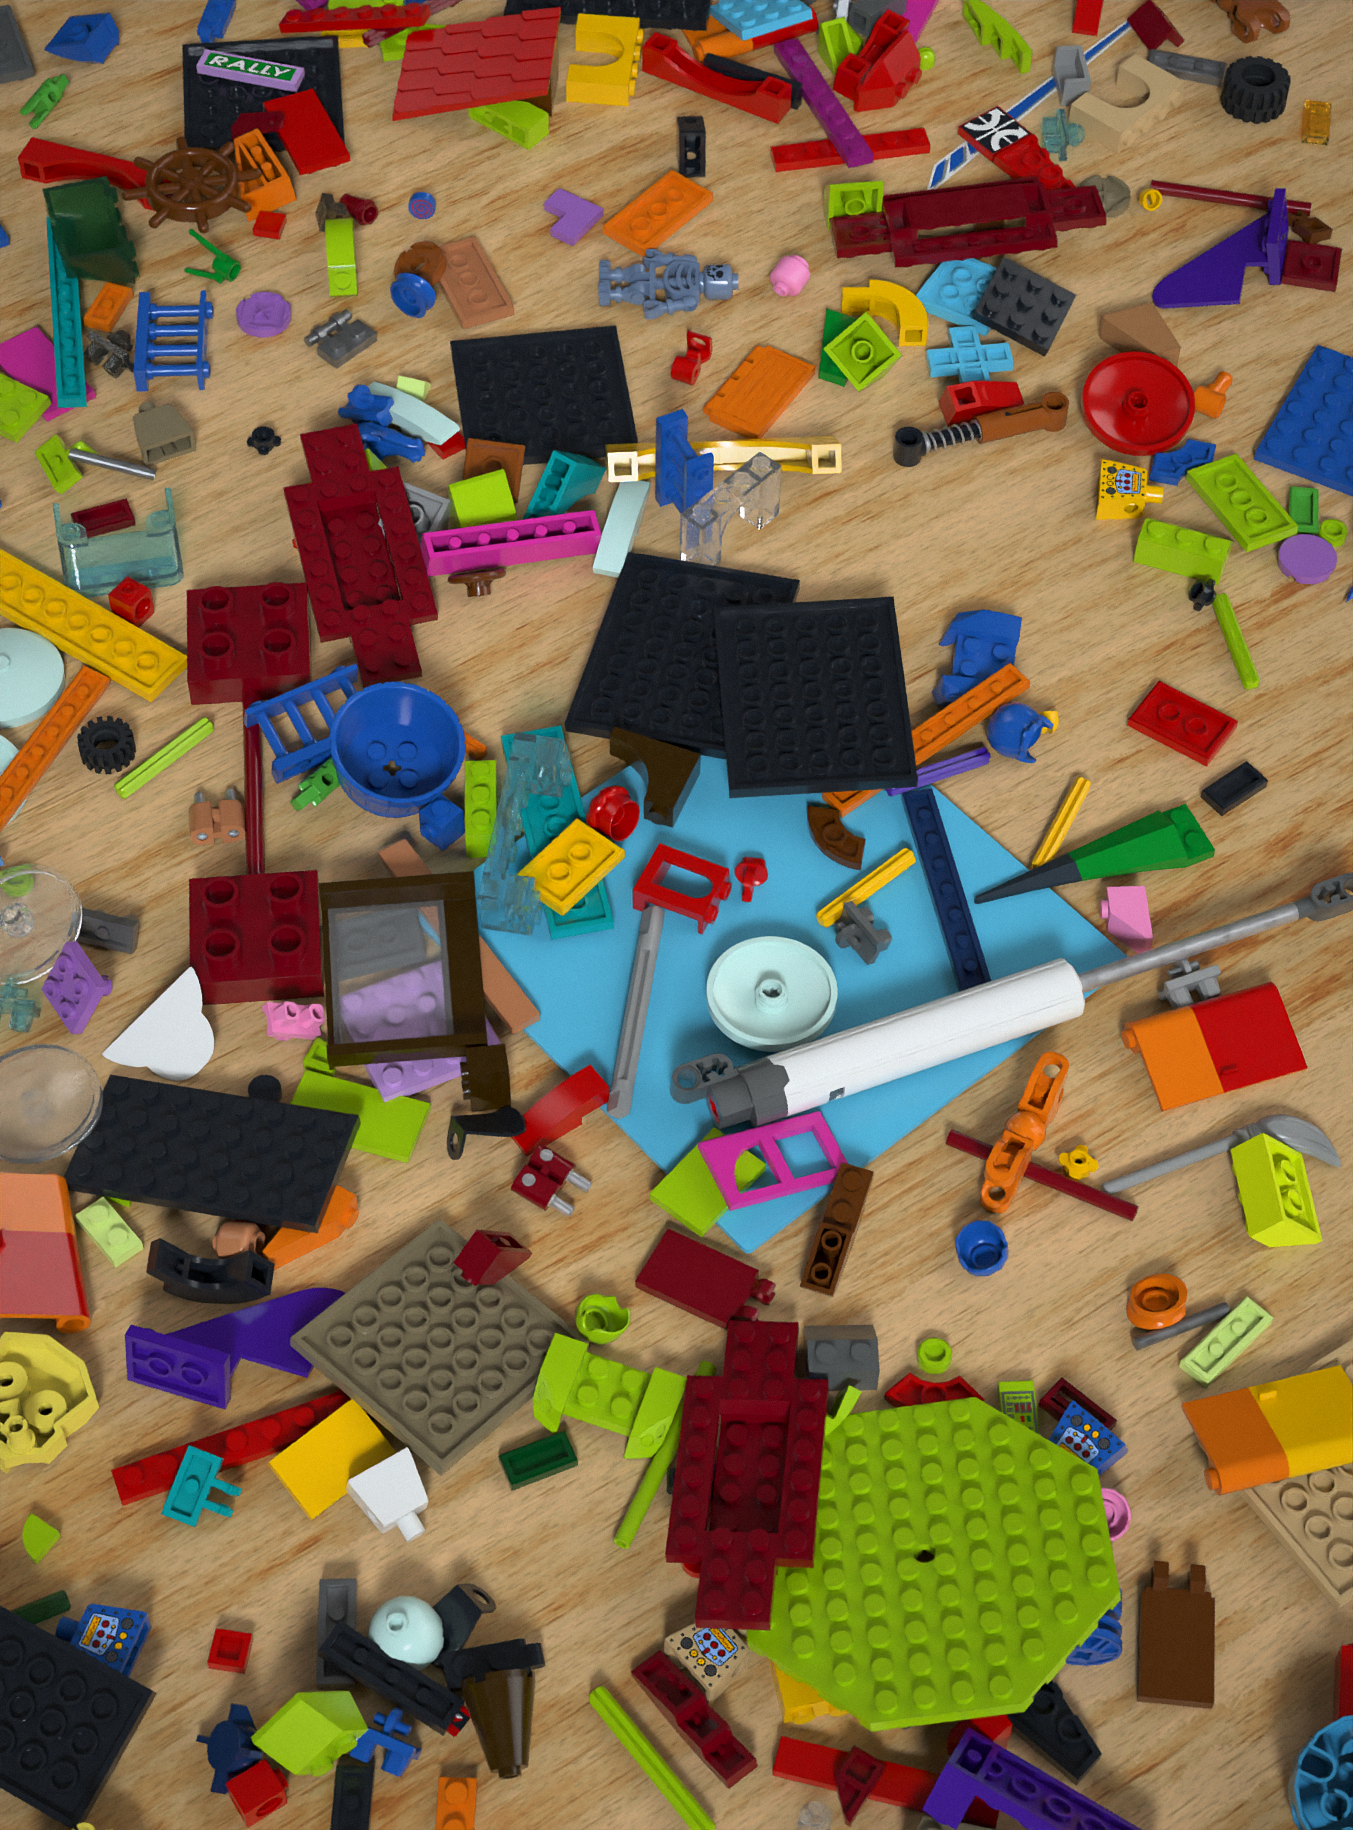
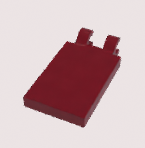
M669 1228L635 1280V1288L725 1330L728 1329L729 1320L760 1321L757 1319L760 1311L745 1304L749 1297H752L760 1303L769 1306L775 1297L773 1290L776 1284L768 1279H758V1269Z

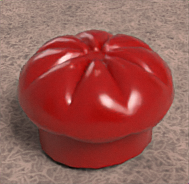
M618 785L605 787L599 791L589 804V809L586 813L587 825L604 837L608 836L614 841L626 840L638 824L640 816L639 805L630 798L626 788Z

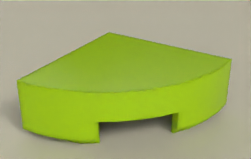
M316 1036L302 1061L303 1068L334 1077L336 1067H334V1070H329L326 1045L328 1043Z
M31 1513L24 1524L22 1538L28 1556L37 1565L61 1536L59 1531Z

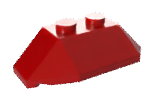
M904 30L869 70L862 84L857 86L854 96V111L864 112L894 107L900 99L906 97L908 90L913 84L919 82L922 75V70L920 69L921 56L908 30Z

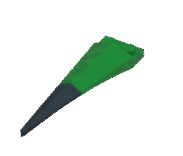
M1183 804L1162 813L1159 810L992 888L976 896L974 903L981 904L1035 890L1110 876L1185 868L1214 857L1215 849L1187 804Z

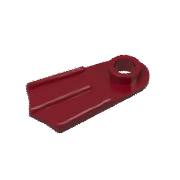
M280 111L242 113L231 126L232 140L234 141L235 138L257 128L261 134L277 132L283 127L285 116Z

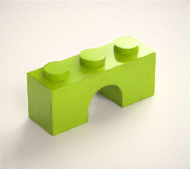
M496 760L465 761V841L467 858L493 857L498 854Z

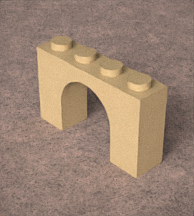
M1134 54L1119 66L1116 87L1137 98L1143 104L1132 108H1120L1110 105L1093 94L1086 92L1071 104L1068 125L1114 152L1119 153L1126 146L1132 145L1141 134L1147 133L1157 121L1163 120L1166 114L1173 108L1180 106L1184 99L1183 89L1185 81Z

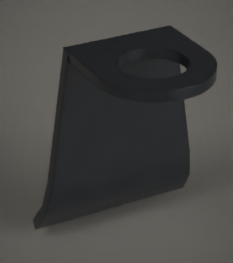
M504 1106L498 1111L488 1114L451 1116L447 1134L448 1155L452 1160H459L461 1158L467 1134L497 1137L518 1136L526 1132V1122L521 1113L511 1106ZM455 1133L458 1137V1147L456 1152L453 1148V1137Z
M470 1583L457 1584L432 1607L442 1620V1636L444 1641L441 1651L431 1664L443 1670L441 1653L461 1650L481 1615L495 1611L496 1604L494 1600L480 1587ZM472 1592L480 1595L487 1604L480 1602Z

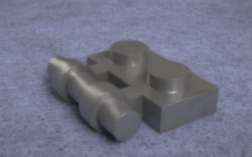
M345 309L340 314L335 313L330 316L329 321L324 325H317L311 329L310 334L304 338V342L308 347L318 343V356L338 369L377 342V333L358 319L349 325L347 322L352 319V315ZM333 331H337V332H338L337 334H335V335L332 336V337L329 336V334L332 333Z

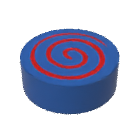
M417 192L410 197L408 210L412 216L418 219H428L434 215L436 201L432 195L426 192Z

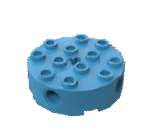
M1353 1715L1341 1717L1310 1735L1293 1759L1287 1792L1292 1820L1298 1830H1353Z

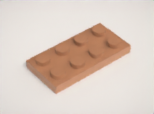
M475 236L438 246L444 252L447 262L446 270L437 283L463 330L514 315V306Z

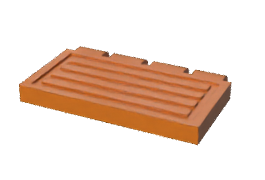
M769 345L765 348L755 346L745 358V361L737 367L730 378L719 388L716 395H713L703 407V412L709 416L710 422L748 439L762 438L815 375V366Z

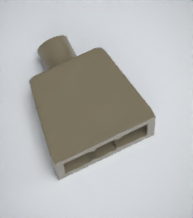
M148 401L140 405L139 413L133 416V423L145 467L196 451L192 427L171 404L155 407L153 402Z

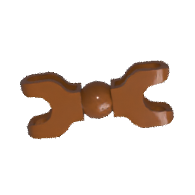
M1210 0L1212 3L1217 2L1222 10L1229 13L1228 17L1233 21L1232 33L1244 43L1257 41L1261 28L1277 34L1287 31L1290 26V13L1277 0ZM1274 14L1279 18L1280 22L1273 16Z

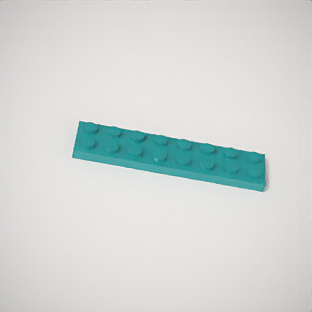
M561 725L501 736V745L531 860L576 818L587 824ZM603 879L564 916H561L542 902L551 940L614 929V919Z

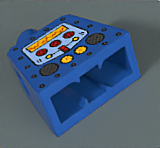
M1074 1400L1069 1404L1048 1439L1097 1468L1099 1476L1128 1452L1127 1446L1122 1440Z
M89 1604L80 1621L62 1616L57 1624L55 1636L70 1642V1645L129 1677L152 1627L146 1612Z

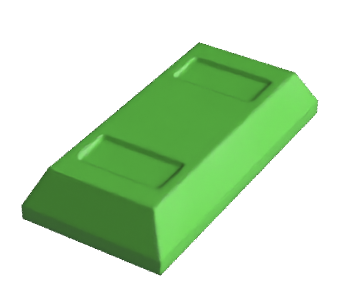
M1289 487V516L1298 525L1297 534L1315 535L1319 532V489Z

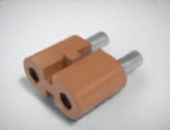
M226 790L225 800H219V806L211 807V801L205 802V796L202 792L194 794V804L190 806L188 811L190 839L194 844H215V838H222L223 843L240 841L245 837L243 805L240 801L236 800L235 790Z

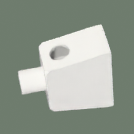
M408 1447L348 1480L346 1486L348 1494L381 1533H385L398 1526L405 1540L410 1542L426 1532L417 1514L427 1508L428 1497Z

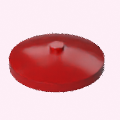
M1124 352L1106 358L1090 372L1081 395V412L1091 433L1105 446L1127 455L1150 456L1171 449L1184 438L1194 417L1195 396L1186 376L1171 362L1150 353Z

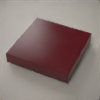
M1288 240L1281 284L1335 292L1342 248Z

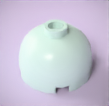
M398 1596L387 1600L375 1611L370 1620L368 1638L378 1644L390 1657L402 1660L420 1671L437 1658L443 1647V1624L441 1618L430 1604L414 1596Z

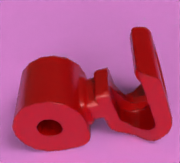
M687 331L686 356L677 355L671 368V379L694 385L700 375L701 364L711 358L713 350L712 338ZM693 338L701 339L706 345L699 344Z

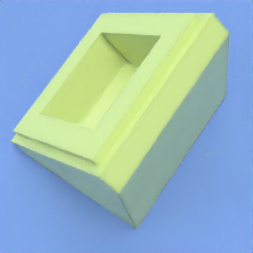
M398 375L396 389L424 402L431 384L426 381Z

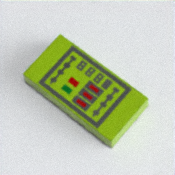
M1034 1381L998 1382L1000 1412L1040 1435Z

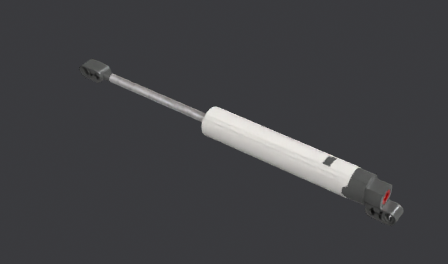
M1353 872L1319 882L1314 885L1307 897L1077 974L1074 967L1065 959L1058 958L734 1068L732 1061L726 1055L720 1053L711 1054L676 1067L670 1084V1095L673 1100L681 1104H689L705 1098L711 1118L718 1130L744 1121H748L754 1128L838 1098L876 1087L1080 1017L1085 1007L1083 993L1305 917L1319 922L1353 911V895L1348 894L1344 889L1350 890L1353 893ZM680 1080H688L694 1086L683 1088L678 1082Z

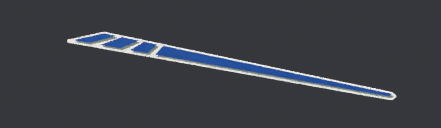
M1127 20L1084 52L1087 65L1132 29ZM1050 77L1005 112L1017 122L1020 121L1057 90L1054 77ZM967 141L962 143L934 164L927 190L937 189L980 152Z

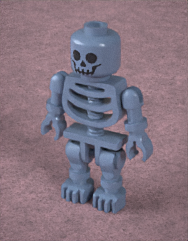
M656 249L645 250L646 257L643 258L644 265L634 264L623 270L622 267H616V270H611V262L609 260H599V305L611 306V300H616V303H622V300L634 305L643 304V311L647 320L656 319L664 313L674 315L676 311H694L697 308V303H700V294H704L707 300H729L733 296V290H738V273H733L731 265L708 264L704 267V271H700V264L694 255L684 254V256L674 255V252L664 254ZM665 265L666 269L663 279L662 277L660 279L659 277L656 278V268ZM612 281H616L617 284H622V281L631 283L630 286L621 289V286L611 289ZM657 289L665 290L666 302L656 301Z

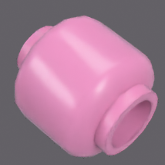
M797 255L782 257L770 273L773 290L782 297L800 294L810 279L808 263Z

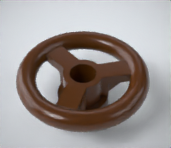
M488 569L450 575L448 582L450 584H465L468 597L484 596L491 594V582L494 579L505 577L506 571L504 569Z

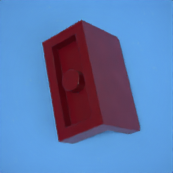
M1152 0L1144 2L1127 19L1149 50H1156L1167 39L1177 48L1185 41L1162 9Z

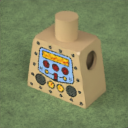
M695 1623L668 1636L665 1639L663 1653L705 1694L707 1703L711 1705L746 1668L750 1650L745 1644L747 1642L746 1630L696 1628Z

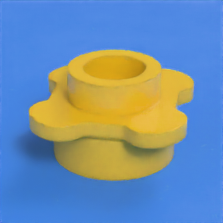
M1077 1145L1075 1150L1069 1153H1061L1058 1159L1059 1163L1064 1166L1066 1175L1074 1180L1085 1179L1090 1172H1096L1099 1166L1098 1161L1091 1158L1088 1154V1148L1084 1145Z

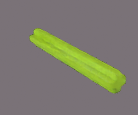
M1225 593L1216 594L1212 605L1242 685L1246 690L1256 689L1259 687L1260 678L1230 599Z
M202 717L116 782L114 788L117 795L122 799H126L214 731L212 722L206 717Z

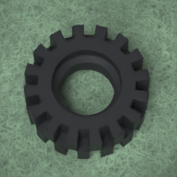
M101 716L97 717V723H94L92 720L88 721V728L82 726L80 729L81 734L78 733L77 743L81 760L90 771L95 768V773L101 774L102 769H105L106 774H111V769L115 768L116 772L122 771L121 765L127 768L130 765L129 760H134L136 746L133 732L127 722L123 724L121 718H117L114 722L113 716H107V721H103ZM104 741L118 742L116 746L110 749L95 748Z

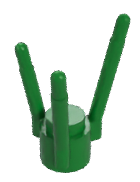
M190 229L189 234L216 256L212 263V269L215 270V273L185 268V273L213 279L220 284L224 279L229 282L234 281L240 273L241 263L221 252L200 234Z

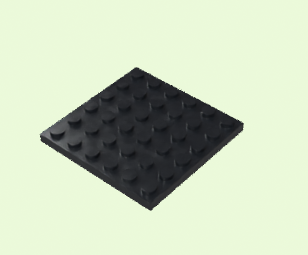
M338 35L182 44L184 138L187 141L188 148L199 147L218 151L226 142L234 143L231 126L236 122L240 114L265 112L263 102L309 89L315 91L345 145ZM205 49L301 67L304 68L305 76L297 91L293 92L197 73L196 65ZM276 132L262 134L272 151H286Z
M616 325L450 341L465 452L468 438L525 445L523 465L548 463L553 450L584 455L591 459L606 457L605 444L638 443Z

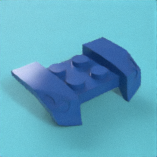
M984 609L960 612L951 620L939 643L940 646L955 643L951 675H942L937 686L932 690L937 706L945 708L1007 664L1011 663L1014 665L1022 617Z

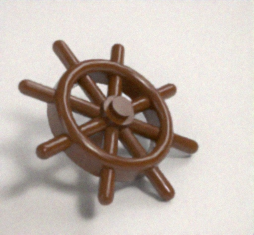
M178 137L176 139L178 150L161 156L155 162L142 157H136L134 165L148 171L145 178V187L125 190L122 193V197L126 201L148 199L151 207L157 212L149 220L151 228L159 227L168 218L178 222H196L199 232L205 234L209 231L207 220L223 214L232 207L244 213L251 211L250 203L237 198L239 195V182L259 179L262 176V172L258 168L236 171L234 164L227 158L235 149L234 143L230 141L226 142L218 151L199 147L188 148L186 139ZM183 169L181 173L175 172L177 170ZM213 171L219 173L218 175L209 176ZM163 179L171 181V183L160 184ZM225 185L222 191L213 188L214 186ZM175 193L171 199H168L165 196H163Z

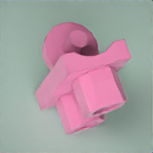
M285 1001L283 1003L267 1002L262 1005V1010L267 1017V1036L275 1037L279 1041H288L290 1038L315 1040L316 1036L321 1037L320 1025L325 1022L321 1004L298 1005L294 1002Z

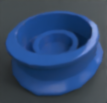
M400 273L396 276L395 282L390 287L391 298L394 304L410 317L422 318L426 314V310L434 306L436 300L435 291L422 277L410 273Z

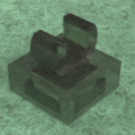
M322 193L315 212L320 232H325V219L342 218V215L338 214H347L346 205L335 203L333 194Z

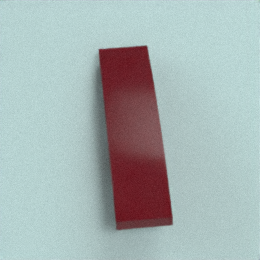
M661 1650L631 1671L632 1677L656 1708L728 1789L758 1767L756 1757L732 1735L730 1725L707 1703L705 1694Z

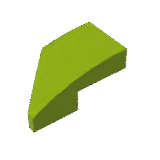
M849 1385L837 1394L830 1412L827 1414L825 1437L845 1420L856 1404L861 1391Z

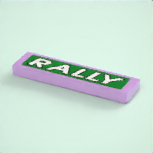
M205 49L196 65L197 73L293 92L297 91L305 76L304 68L207 49Z

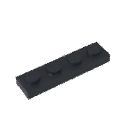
M708 53L704 58V66L731 78L745 81H764L768 76L792 84L791 108L798 110L802 104L803 83Z
M342 1621L337 1623L319 1649V1657L442 1736L445 1735L464 1706V1699L406 1662L390 1657L378 1644Z

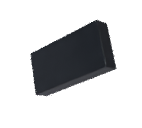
M1246 761L1203 789L1201 798L1219 815L1223 816L1266 788L1268 780Z

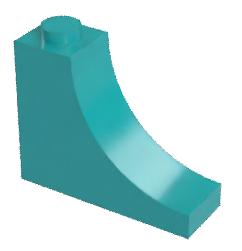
M553 450L523 519L564 514L582 497L596 493L607 468L584 455Z

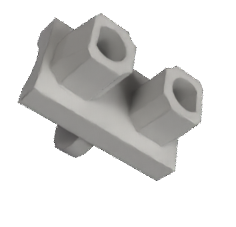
M1185 958L1174 962V968L1167 970L1168 978L1173 980L1165 982L1164 989L1157 992L1160 1000L1168 999L1172 1008L1177 1009L1194 1004L1189 993L1193 990H1197L1202 1001L1220 996L1221 991L1217 978L1221 971L1218 964L1199 970L1200 965L1198 961L1189 963Z

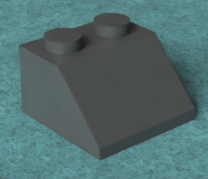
M873 1325L804 1326L806 1379H828L829 1391H841L849 1385L859 1391L877 1390L880 1368L878 1339Z

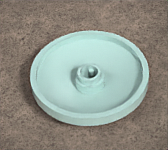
M0 629V729L25 725L44 715L60 698L65 686V669L57 648L45 637L24 629Z
M764 936L742 941L730 947L716 960L707 980L706 1001L712 1020L731 1040L754 1050L781 1052L810 1043L826 1030L836 1010L838 989L831 967L815 950L793 939Z

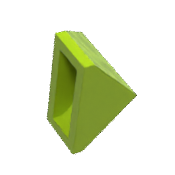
M845 17L819 24L818 54L831 73L836 75L838 66L850 52L855 55L861 52L864 41L847 23Z

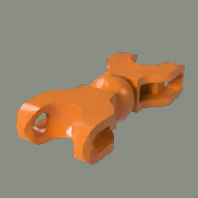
M1045 1052L1039 1058L1018 1104L1017 1113H1014L1006 1121L1003 1129L1004 1134L996 1142L986 1161L984 1172L986 1179L981 1189L980 1204L989 1212L1003 1213L1010 1207L1031 1160L1032 1152L1036 1151L1043 1144L1046 1129L1054 1120L1062 1104L1063 1085L1067 1078L1069 1061L1059 1053ZM1053 1064L1058 1066L1060 1071L1055 1078H1051L1045 1075L1043 1069ZM995 1186L1001 1187L1006 1194L999 1201L992 1200L989 1197L992 1188Z

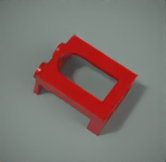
M659 843L633 888V909L643 912L650 903L697 920L698 933L703 934L708 924H714L721 900L726 901L730 895L732 883H729V869ZM672 864L706 877L712 883L713 888L707 896L693 898L660 886Z

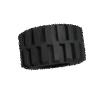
M1247 56L1246 59H1237L1236 62H1232L1225 72L1221 93L1222 107L1226 108L1225 111L1228 114H1232L1233 118L1241 119L1246 123H1267L1271 119L1279 118V115L1283 114L1286 107L1291 78L1288 75L1287 69L1282 68V64L1279 62L1275 63L1273 59H1265L1262 56Z

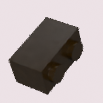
M505 1043L465 1048L466 1062H460L463 1100L470 1099L471 1111L477 1112L511 1106L509 1067Z

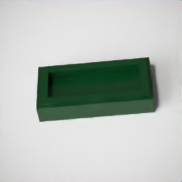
M565 1430L498 1455L499 1463L511 1491L578 1466V1459Z

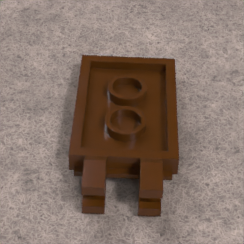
M1154 1561L1153 1568L1151 1569L1150 1586H1145V1591H1141L1139 1602L1137 1702L1212 1709L1214 1706L1215 1598L1211 1597V1592H1204L1206 1566L1190 1565V1571L1187 1574V1590L1168 1588L1169 1562Z

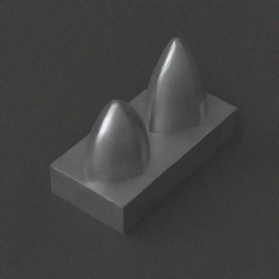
M77 907L73 912L72 940L133 954L137 949L140 922L136 914L119 917L106 914L102 909L90 910Z

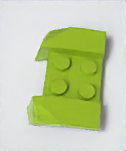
M555 1333L535 1387L533 1416L553 1434L558 1432L563 1415L629 1437L623 1459L653 1457L662 1445L671 1426L686 1386L687 1377L655 1367L653 1373L650 1374L588 1353L587 1343Z

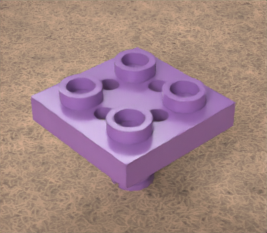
M73 941L65 943L41 990L70 1033L82 1034L102 996H108L111 993L112 981L108 979L109 976L107 975L100 976L78 942Z

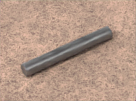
M70 448L68 456L69 460L153 481L155 478L156 469L73 448Z
M1226 1302L1184 1317L1171 1326L1154 1329L1132 1338L1133 1346L1138 1351L1223 1318L1230 1313L1229 1306Z

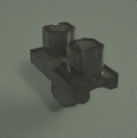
M92 330L86 337L91 343L83 355L90 363L98 366L105 357H108L109 359L102 367L115 379L125 369L133 373L134 363L129 360V354L127 353L133 348V345L130 344V334L124 330H118L115 333L109 332L107 339Z

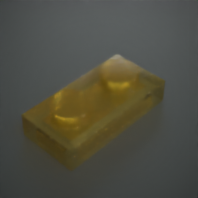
M1305 100L1301 143L1328 146L1331 103Z

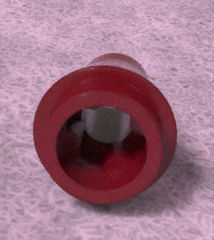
M344 194L340 198V207L358 224L370 225L376 220L378 208L374 201L350 194Z

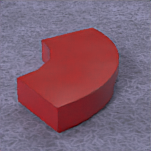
M910 1372L884 1394V1399L895 1408L976 1397L984 1402V1398L960 1375L947 1382L933 1383L921 1380Z

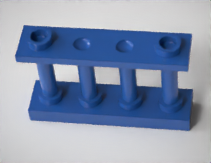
M206 290L200 291V305L157 306V303H152L150 292H139L133 371L137 392L148 391L149 380H154V377L197 376L199 390H205V378H210V362L206 361L208 319H213V303L207 301ZM199 316V325L156 326V323H153V320H158V317ZM198 336V343L189 345H155L152 343V340H156L157 337ZM197 356L196 364L153 365V363H150V360H155V357Z
M681 409L656 418L655 500L660 507L674 503L683 517V543L687 546L712 537L714 455L710 452L697 456L687 441L688 416Z
M356 663L348 667L340 666L327 676L265 702L262 700L256 701L245 710L244 724L246 728L259 724L276 756L275 760L272 761L271 771L276 784L316 768L331 757L330 737L320 741L315 739L298 706L314 700L327 726L331 730L335 713L325 695L342 689L348 699L357 692L353 686V683L357 682L358 676ZM284 712L289 716L304 744L302 749L292 753L286 750L270 718Z

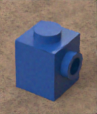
M442 794L419 811L421 835L441 851L446 850L465 834L463 810Z

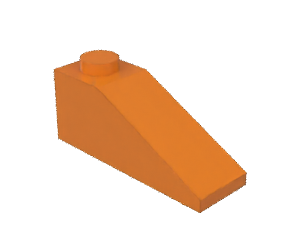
M336 1185L318 1233L281 1227L262 1251L263 1258L274 1263V1270L339 1238L346 1228L349 1229L355 1224L358 1218L359 1211L356 1195Z

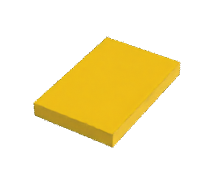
M576 818L514 876V883L561 916H564L625 858V850Z
M351 1399L270 1460L268 1466L310 1521H312L348 1493L346 1490L348 1480L397 1452L363 1408Z

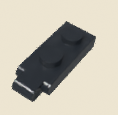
M525 1638L441 1653L446 1686L451 1692L461 1691V1681L474 1676L475 1683L482 1682L485 1678V1673L526 1669V1674H528L531 1670L546 1666L541 1643L526 1645Z

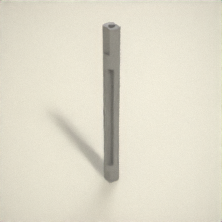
M656 905L645 909L641 919L607 1113L617 1119L629 1115L665 916L664 909Z

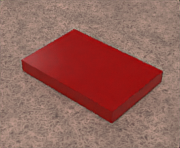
M1158 681L1131 715L1127 726L1207 767L1235 731L1238 721Z

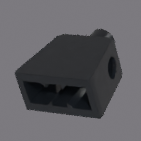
M702 116L677 117L676 148L678 173L686 178L705 177L706 130ZM687 153H694L697 157L688 159Z

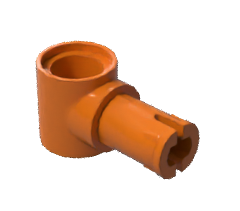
M1221 371L1211 384H1208L1206 387L1201 385L1197 387L1194 392L1196 412L1213 419L1219 417L1226 402L1225 392L1233 381L1232 376L1228 372Z

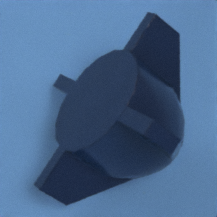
M231 1703L227 1721L217 1724L210 1736L197 1735V1742L208 1745V1761L211 1767L215 1769L210 1792L227 1794L225 1783L256 1765L263 1756L264 1751L254 1745L251 1740L257 1729L248 1707L245 1705Z

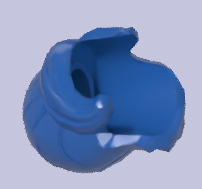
M1020 702L1006 703L997 708L991 715L990 721L987 724L986 735L991 747L998 754L1024 763H1035L1036 759L1030 756L1027 750L1036 743L1041 735L1042 728L1052 729L1053 723L1026 704Z

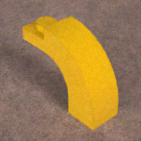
M869 279L868 287H842V314L863 315L865 312H868L869 315L882 317L895 326L898 333L899 346H926L928 334L927 312L922 302L912 292L891 282Z

